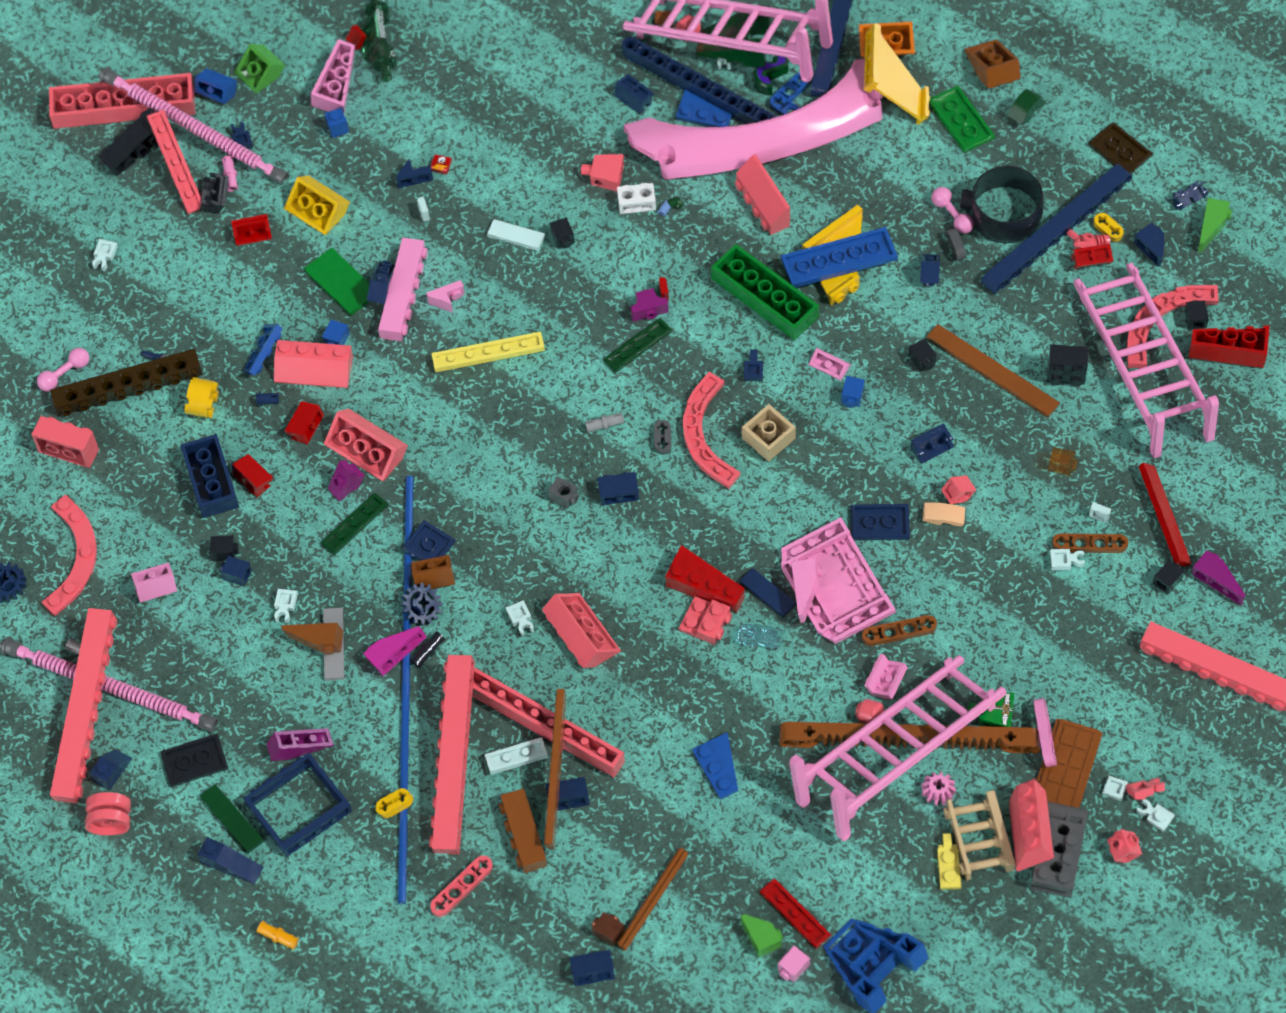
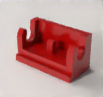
M267 214L231 221L236 246L272 239Z
M1110 244L1074 249L1071 255L1072 261L1075 262V270L1079 269V267L1103 263L1111 264L1114 261Z
M301 401L287 425L285 433L292 435V440L308 445L324 417L320 406Z
M249 454L232 464V475L256 498L271 487L269 483L273 480V476Z

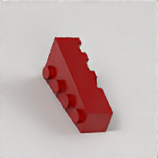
M1264 325L1263 328L1246 326V329H1235V327H1227L1226 330H1218V328L1193 329L1188 358L1264 368L1268 352L1270 325Z
M680 546L665 576L666 586L708 602L715 600L730 606V611L737 614L745 598V588L684 546Z

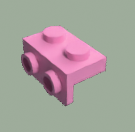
M880 654L874 663L869 677L866 679L865 687L874 697L892 700L908 667L905 663L889 661L884 654Z

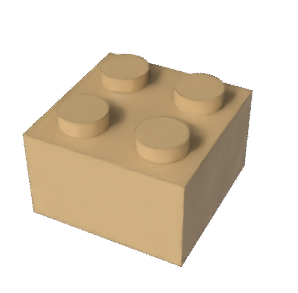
M768 404L742 426V439L769 462L796 439V427Z

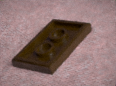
M1114 122L1088 142L1091 148L1114 166L1119 164L1131 174L1153 156L1150 150Z

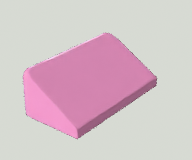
M816 348L808 365L842 380L852 364Z

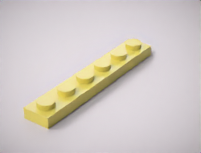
M541 332L431 354L436 373L545 351Z

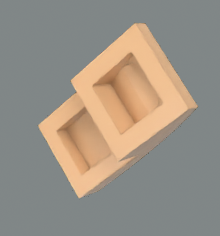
M924 503V522L941 525L942 523L954 526L964 525L965 507L946 503Z

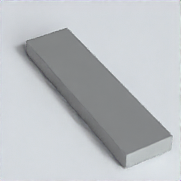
M343 608L323 609V623H338L343 630L341 652H335L331 655L324 654L325 681L345 680Z

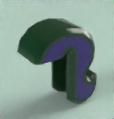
M775 55L773 56V62L766 61L765 67H755L753 81L759 93L766 96L772 95L770 80L788 74L789 60L786 57Z

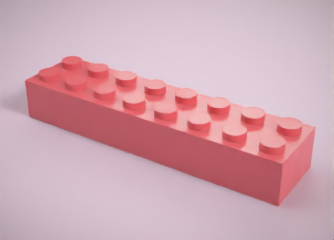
M191 73L126 79L125 81L131 86L134 83L188 115L195 114V92ZM97 82L49 87L50 119L54 129L134 121L148 107L127 95L128 91L107 83Z

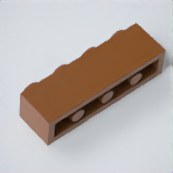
M524 788L500 795L502 802L498 803L501 815L505 814L507 818L504 824L507 833L511 832L513 837L510 838L512 850H517L518 856H515L518 868L522 867L523 872L527 873L547 867L546 857Z

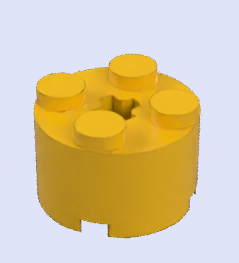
M193 377L187 390L186 398H188L187 402L189 404L185 403V414L212 418L214 414L213 403L217 402L219 391H217L218 383Z

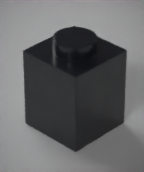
M567 217L550 222V232L557 249L568 248L575 243L574 233Z
M1205 300L1186 302L1185 316L1188 330L1207 328L1209 318Z
M926 339L909 346L908 356L920 372L923 370L928 371L935 366L937 355Z
M234 535L210 536V555L212 561H226L228 556L236 558V554H239V543L235 542Z
M1168 560L1154 575L1153 585L1169 595L1182 581L1184 571L1178 564Z

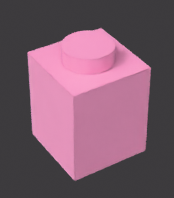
M793 946L778 963L779 975L784 980L788 981L790 979L794 983L810 965V958Z

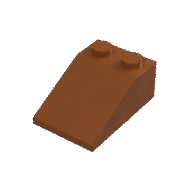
M997 39L964 49L980 81L987 88H996L998 85L1012 83L1014 80L1021 79L1019 59Z

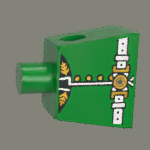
M1007 693L995 703L996 708L991 712L987 709L980 714L978 726L1011 727L1015 693ZM969 703L968 711L975 707L977 704Z

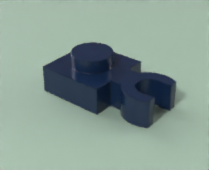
M240 121L241 126L239 128H235L232 123L231 129L234 133L231 134L232 140L246 149L254 148L249 130H245L244 122Z

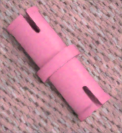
M225 156L222 158L224 168L223 176H229L227 191H234V187L237 191V171L234 169L233 157Z

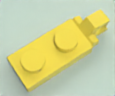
M951 833L943 834V845H938L937 851L940 890L961 889L957 844H952Z

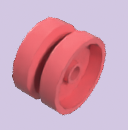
M111 792L97 793L89 796L86 800V830L101 836L126 833L130 828V799L125 795Z

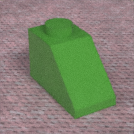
M745 914L741 916V924L759 957L781 948L783 936L779 928L775 929L774 925L768 921Z

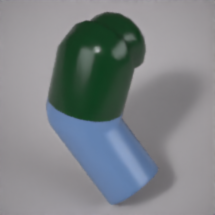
M675 196L666 200L657 212L665 217L673 206L679 209L684 205V202L680 197Z

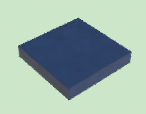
M424 520L403 546L402 551L418 561L445 556L456 540Z

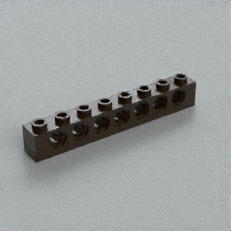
M194 348L50 389L57 415L69 416L75 411H87L90 407L96 405L104 406L114 400L122 401L128 396L142 395L145 391L152 389L160 390L163 386L169 384L177 385L183 380H191L193 377L198 378L203 374Z

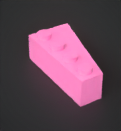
M338 39L311 92V106L327 112L341 108L343 113H345L355 58V45Z

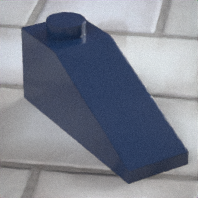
M206 837L197 854L200 863L254 885L264 868L227 845Z

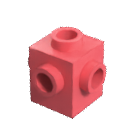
M1124 829L1114 832V836L1107 839L1110 853L1113 855L1115 862L1128 863L1142 855L1138 837L1134 832L1125 831Z

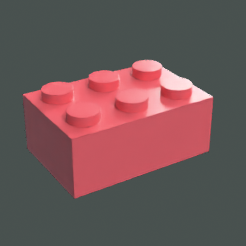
M41 416L31 434L39 453L87 468L91 467L99 451L94 434L90 429L85 427L79 428L69 422L63 423L53 417Z

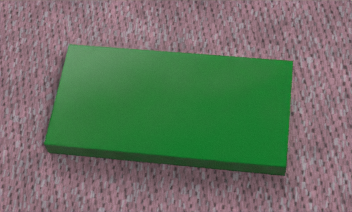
M959 86L930 98V107L964 153L995 139L992 130Z
M330 248L304 268V271L350 316L370 302L367 301L370 283L333 248Z

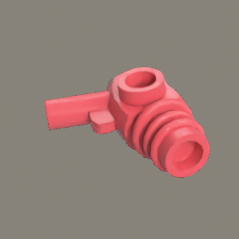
M1072 229L1067 232V235L1074 240L1073 245L1077 249L1110 244L1108 235H1093L1091 233L1078 235Z

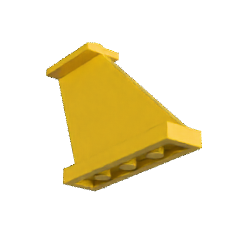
M874 24L865 34L864 91L870 93L873 89L914 116L916 124H921L930 114L929 87L920 88L882 37L881 25Z
M856 205L803 243L802 249L861 234L863 209ZM858 271L820 281L829 299V304L832 306L836 302L841 303L847 294L858 290L860 285Z

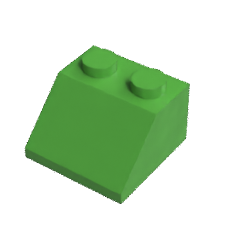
M249 44L234 74L257 94L279 78L285 64L263 44Z

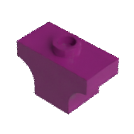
M653 288L636 292V304L631 307L633 322L646 318L654 319L657 315L669 313L667 298L658 297Z
M346 460L339 461L327 489L338 501H341L349 493L360 487L365 475L354 463L349 464Z

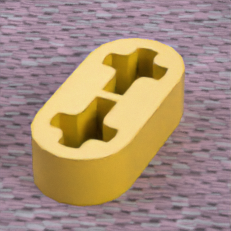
M1099 213L1095 216L1094 227L1102 234L1108 235L1110 241L1118 242L1123 238V228L1109 215ZM1112 231H1113V232H1117V231H1118V235H1117V234L1112 235Z
M405 788L398 789L380 799L376 804V811L383 818H390L411 806L413 795Z

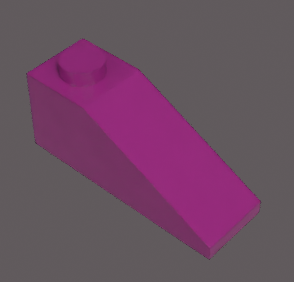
M1206 550L1194 565L1192 575L1237 604L1242 605L1245 593L1225 562L1217 554Z
M329 728L274 732L266 744L271 761L290 760L334 746Z

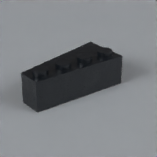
M150 107L142 112L140 117L130 124L98 156L103 164L116 176L135 164L136 158L146 156L151 147L154 145L159 146L147 119L148 115L155 113Z

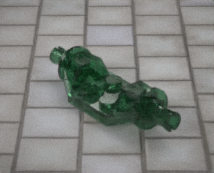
M370 0L371 3L365 7L367 18L361 28L367 36L362 45L364 58L373 65L375 70L381 71V80L389 82L393 79L391 70L397 65L394 48L387 43V34L384 28L390 20L388 14L389 6L381 0Z

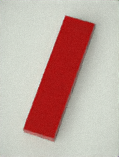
M775 878L760 890V894L815 949L831 937V934Z

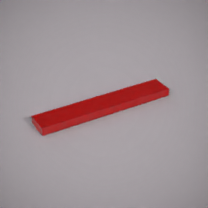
M1143 462L1139 465V470L1174 563L1184 567L1189 566L1192 563L1155 466Z

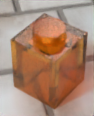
M1053 447L1048 471L1071 476L1072 470L1076 471L1077 468L1076 452Z

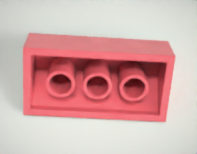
M756 154L752 155L737 171L735 186L738 191L743 192L746 204H751L753 207L752 212L756 218H760L763 230L768 231L772 235L790 227V206Z
M277 340L274 356V382L348 388L353 361L352 348L349 345Z
M350 409L337 411L324 442V445L381 481H384L400 463L408 447L407 444Z
M580 593L554 594L542 609L547 620L554 626L557 634L564 640L567 648L574 654L577 662L583 668H594L621 652Z
M1033 779L1017 785L1008 802L1017 871L1054 858L1046 790Z

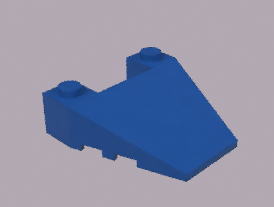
M850 919L823 946L858 1005L869 1013H876L887 1001L882 987L878 984L900 962L916 972L929 958L924 944L910 934L904 932L899 934L892 932V929L877 928L873 924L855 919ZM853 924H856V925L829 951V948H830Z

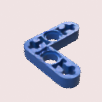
M800 73L792 77L770 98V107L781 116L787 114L789 110L795 111L800 109L792 101L810 84V82L803 81L799 83V79L802 80ZM790 89L793 90L795 93L792 95H788L785 93V91Z

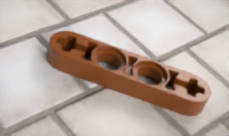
M1060 533L1053 537L1052 547L1053 549H1070L1072 553L1076 551H1084V553H1123L1128 548V539L1121 534ZM1070 539H1072V544H1071L1072 547H1069V544H1070V543H1069V540H1070ZM1059 540L1063 541V546L1059 545ZM1077 540H1083L1086 543V545L1084 547H1078L1076 546L1075 542ZM1102 540L1105 546L1097 547L1095 541ZM1118 540L1121 541L1122 547H1118V544H1116Z
M925 615L868 627L862 633V641L868 646H875L929 635L936 631L937 621L933 616ZM926 621L932 624L931 628L924 626ZM910 625L915 630L912 633H907L903 628ZM888 629H892L895 631L896 634L892 637H888L885 635L884 632ZM869 633L874 636V640H870L868 637Z

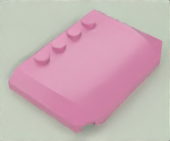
M841 517L781 548V568L794 592L795 586L791 562L815 558L816 565H820L822 576L818 577L819 585L807 615L816 631L831 642L837 644L896 613L893 604L881 588Z

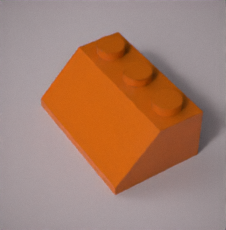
M912 22L876 23L881 25V35L896 55L915 54ZM859 24L858 38L861 57H865V34L874 24Z

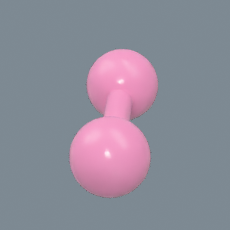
M946 187L936 188L931 195L933 204L937 207H945L955 218L953 225L958 233L967 234L971 232L974 227L973 218L966 213L960 214L951 203L952 194Z
M79 347L71 350L68 362L54 372L43 371L38 375V387L46 392L56 388L58 378L72 367L83 368L88 364L90 358L88 352Z

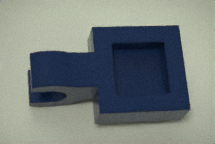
M750 349V361H744V381H763V361H757L758 349Z

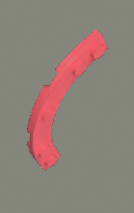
M1189 285L1178 287L1174 291L1165 294L1163 292L1152 300L1162 317L1174 309L1186 306V302L1192 300H1205L1206 305H1218V286ZM1146 304L1135 316L1133 322L1151 317ZM1154 324L1129 331L1127 348L1145 343ZM1146 350L1127 356V368L1147 367Z
M708 372L693 390L687 401L683 415L684 439L691 457L699 468L712 479L730 489L740 477V472L713 453L705 442L702 430L705 410L713 397L724 386V380Z
M66 494L54 503L51 508L73 531L76 539L77 554L74 566L67 579L58 589L42 601V604L54 616L71 604L83 591L93 573L97 557L96 538L89 519Z

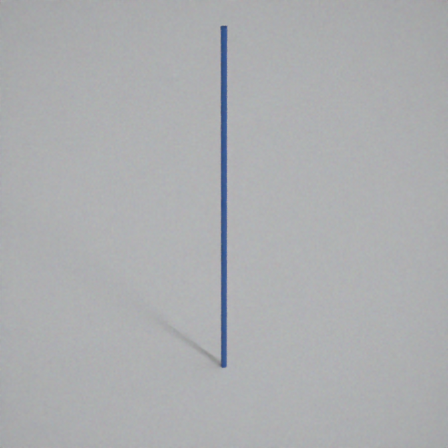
M412 476L406 477L405 544L412 536L413 528ZM404 552V594L407 595L405 590L411 589L412 556ZM407 613L403 614V631L411 629V618L406 620ZM410 653L402 659L400 789L405 788L406 790H408ZM408 808L399 814L398 904H406Z

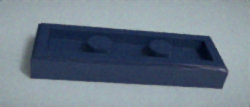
M753 568L740 580L742 586L783 618L796 606V602Z

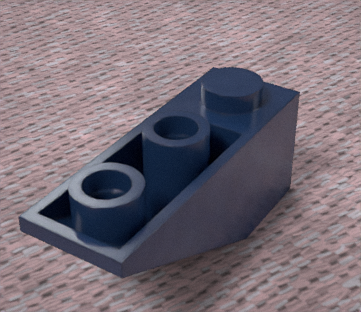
M387 260L378 261L370 280L367 301L385 304L395 264Z

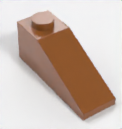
M338 623L282 625L281 627L288 637L321 653L331 655L335 652H341L343 630Z

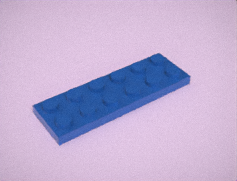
M886 227L781 255V261L789 282L795 288L898 260V255Z

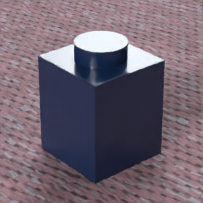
M228 556L226 562H223L220 567L223 580L245 586L252 572L250 562Z

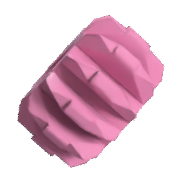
M940 771L939 775L932 772L931 777H925V782L922 783L921 788L923 789L922 795L927 797L928 803L934 800L935 806L938 805V801L945 805L946 800L953 799L952 795L956 792L954 787L955 781L950 780L949 774L943 776V772ZM940 786L941 790H937L936 787Z

